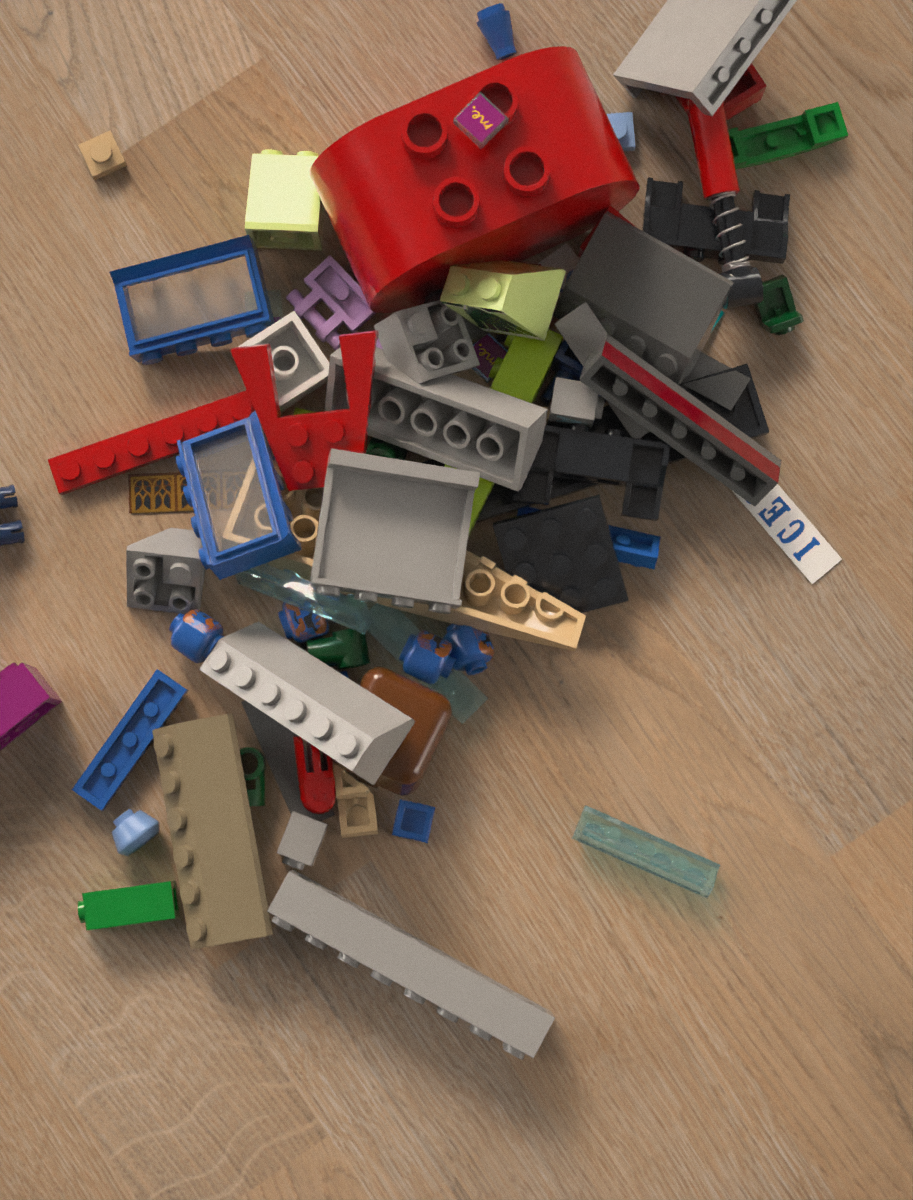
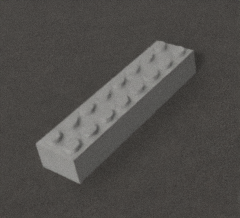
M295 870L288 872L267 912L274 915L272 922L290 932L295 927L307 933L305 940L322 950L327 945L340 951L337 958L355 968L362 963L373 970L370 976L387 986H390L393 981L405 987L403 993L405 996L422 1005L426 999L438 1005L437 1013L454 1023L459 1018L471 1024L469 1028L472 1033L487 1041H490L491 1037L494 1036L503 1041V1050L523 1060L525 1054L534 1059L555 1019L550 1010Z

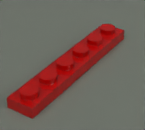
M247 390L47 460L60 495H64L180 454L177 445L178 440L184 442L248 418L255 409Z

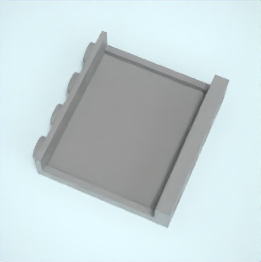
M667 0L613 76L633 98H637L642 89L688 98L695 103L703 114L713 116L797 0Z
M331 449L328 456L309 586L317 587V594L339 597L340 591L355 593L354 599L359 601L377 602V597L392 599L391 605L414 608V603L429 605L428 611L450 614L451 608L457 609L462 605V600H459L474 492L478 488L480 473Z

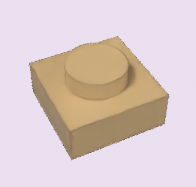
M111 130L78 145L94 180L127 166Z

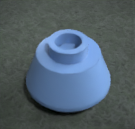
M128 809L113 821L116 828L112 831V836L117 852L125 856L136 852L160 832L159 821L142 810L134 813L131 809Z

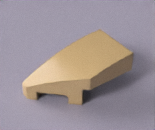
M334 765V779L342 838L379 834L374 795L362 782H358L346 773L344 769Z

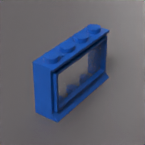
M249 235L109 272L115 286L130 351L129 356L137 362H142L143 365L161 362L164 355L176 353L177 356L190 355L198 351L197 347L210 343L212 347L224 346L232 343L233 337L245 334L247 338H252L275 323L257 246Z
M255 410L248 418L181 442V440L177 441L180 455L176 456V463L181 475L186 477L187 486L183 487V492L187 503L194 510L195 516L191 518V524L196 536L201 538L203 548L198 549V553L206 570L211 569L221 580L302 550L300 542L291 531L289 522L293 521L292 513L281 495V491L285 490L284 483L274 468L273 460L276 459Z

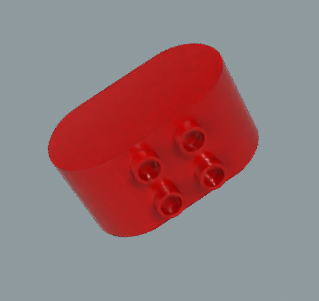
M566 46L548 47L518 55L377 116L336 140L317 157L310 168V177L370 309L376 313H392L424 304L426 296L444 288L450 266L498 260L521 262L593 229L610 206L619 212L636 196L640 189L636 176L578 52L574 48ZM480 94L505 117L482 142L456 119Z

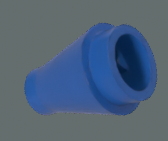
M495 4L477 13L479 21L476 24L495 53L496 59L502 60L516 54L510 11L505 10L504 4Z

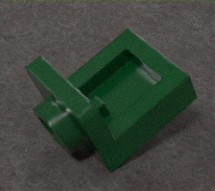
M782 274L762 282L763 301L762 303L754 304L762 328L770 334L783 335L793 331L795 325L804 322L802 314L796 311L789 282L785 275Z

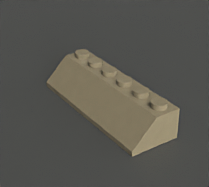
M233 713L172 724L152 730L154 749L157 755L161 778L160 784L167 812V823L173 846V858L176 863L180 897L183 903L187 925L186 931L191 950L273 935L269 912H267L268 905Z

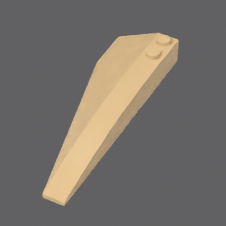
M254 459L222 538L223 550L273 532ZM273 460L274 468L280 475L285 490L281 491L283 501L292 513L293 521L289 522L290 528L300 542L302 550L256 567L310 583L324 487L289 491L277 461ZM466 550L459 598V600H462V605L457 609L451 608L450 614L428 611L429 605L414 603V608H403L391 605L392 599L377 597V602H374L456 625L471 626L480 631L576 651L586 618L584 614L548 593H540L527 585V581L517 575L511 576L495 567L496 563L482 556L480 558ZM340 591V593L355 596V593Z

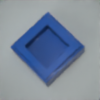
M400 799L392 835L428 843L435 807Z

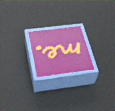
M489 333L473 344L480 365L472 368L487 383L492 379L489 377V374L497 357L504 360L508 352Z

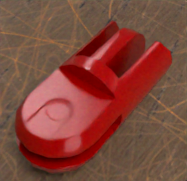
M295 736L293 740L301 802L304 808L313 814L326 813L334 806L336 801L333 760L322 752L324 769H321L319 749L306 741L309 771H306L303 740L300 736Z

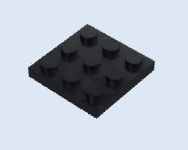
M600 494L493 522L494 533L506 573L511 576L517 575L527 581V585L540 593H548L580 613L629 601Z

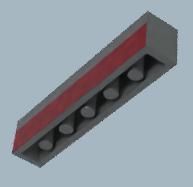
M609 334L605 336L586 358L580 376L582 383L753 506H756L778 484L782 460Z

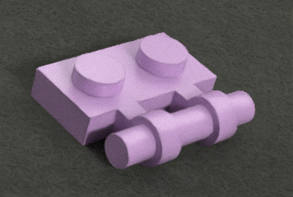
M331 255L304 278L305 284L312 290L306 297L297 289L291 291L286 297L293 305V311L296 312L300 319L305 318L316 330L315 335L322 342L327 341L334 350L340 348V334L337 332L339 327L344 324L352 333H355L376 314V312L370 309L361 287ZM321 301L334 313L327 321L315 309L316 305Z

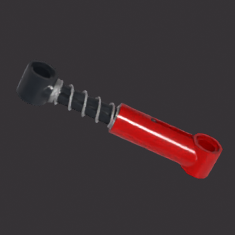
M680 97L682 107L688 113L704 200L711 201L709 207L714 209L715 213L713 224L718 229L716 240L720 242L722 249L719 256L724 259L721 267L722 273L719 274L734 282L723 308L731 309L762 303L763 284L761 275L756 267L750 265L749 257L745 256L743 243L746 241L742 240L740 227L743 224L738 222L736 211L739 208L735 207L734 197L740 192L723 107L724 101L714 115L710 116L703 114L691 99Z

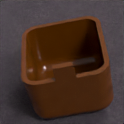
M374 667L364 674L359 685L416 722L375 784H370L360 776L359 781L376 789L380 786L397 795H410L420 786L446 732L452 715V707L444 695L388 668ZM334 760V762H335L340 768H342V769H344V770H346V771H348V772H350V773H352V774H355L354 772H352L351 770H349L348 768H346L345 766H343L342 764H340L339 762H337L336 760Z

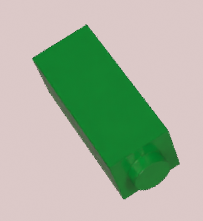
M175 881L82 893L83 901H78L80 923H86V931L180 917Z

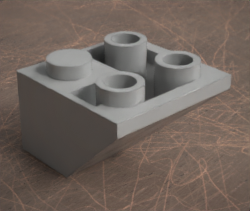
M440 300L397 311L374 325L375 330H378V338L386 359L418 384L480 365L462 316L440 302Z
M169 528L127 546V607L183 614L193 609L200 610L205 568L198 553V549L203 548L201 538L196 536L194 530Z

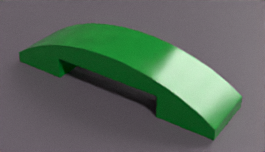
M838 102L805 110L799 116L738 131L737 127L728 129L736 169L782 160L824 147L848 137L847 128Z

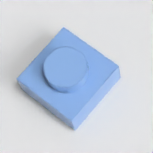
M633 113L607 114L623 151H635Z

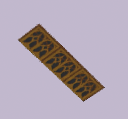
M249 469L199 471L209 510L234 509ZM180 472L128 474L129 513L194 511L193 507H190L186 501L183 487L187 486L186 477H183Z

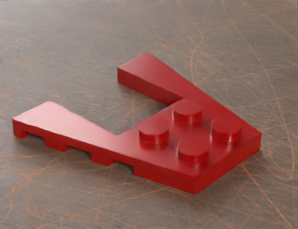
M378 330L342 334L339 336L349 409L281 416L270 343L231 349L233 359L289 491L324 487L328 456L331 449L366 454L367 428L371 411V390L375 373Z

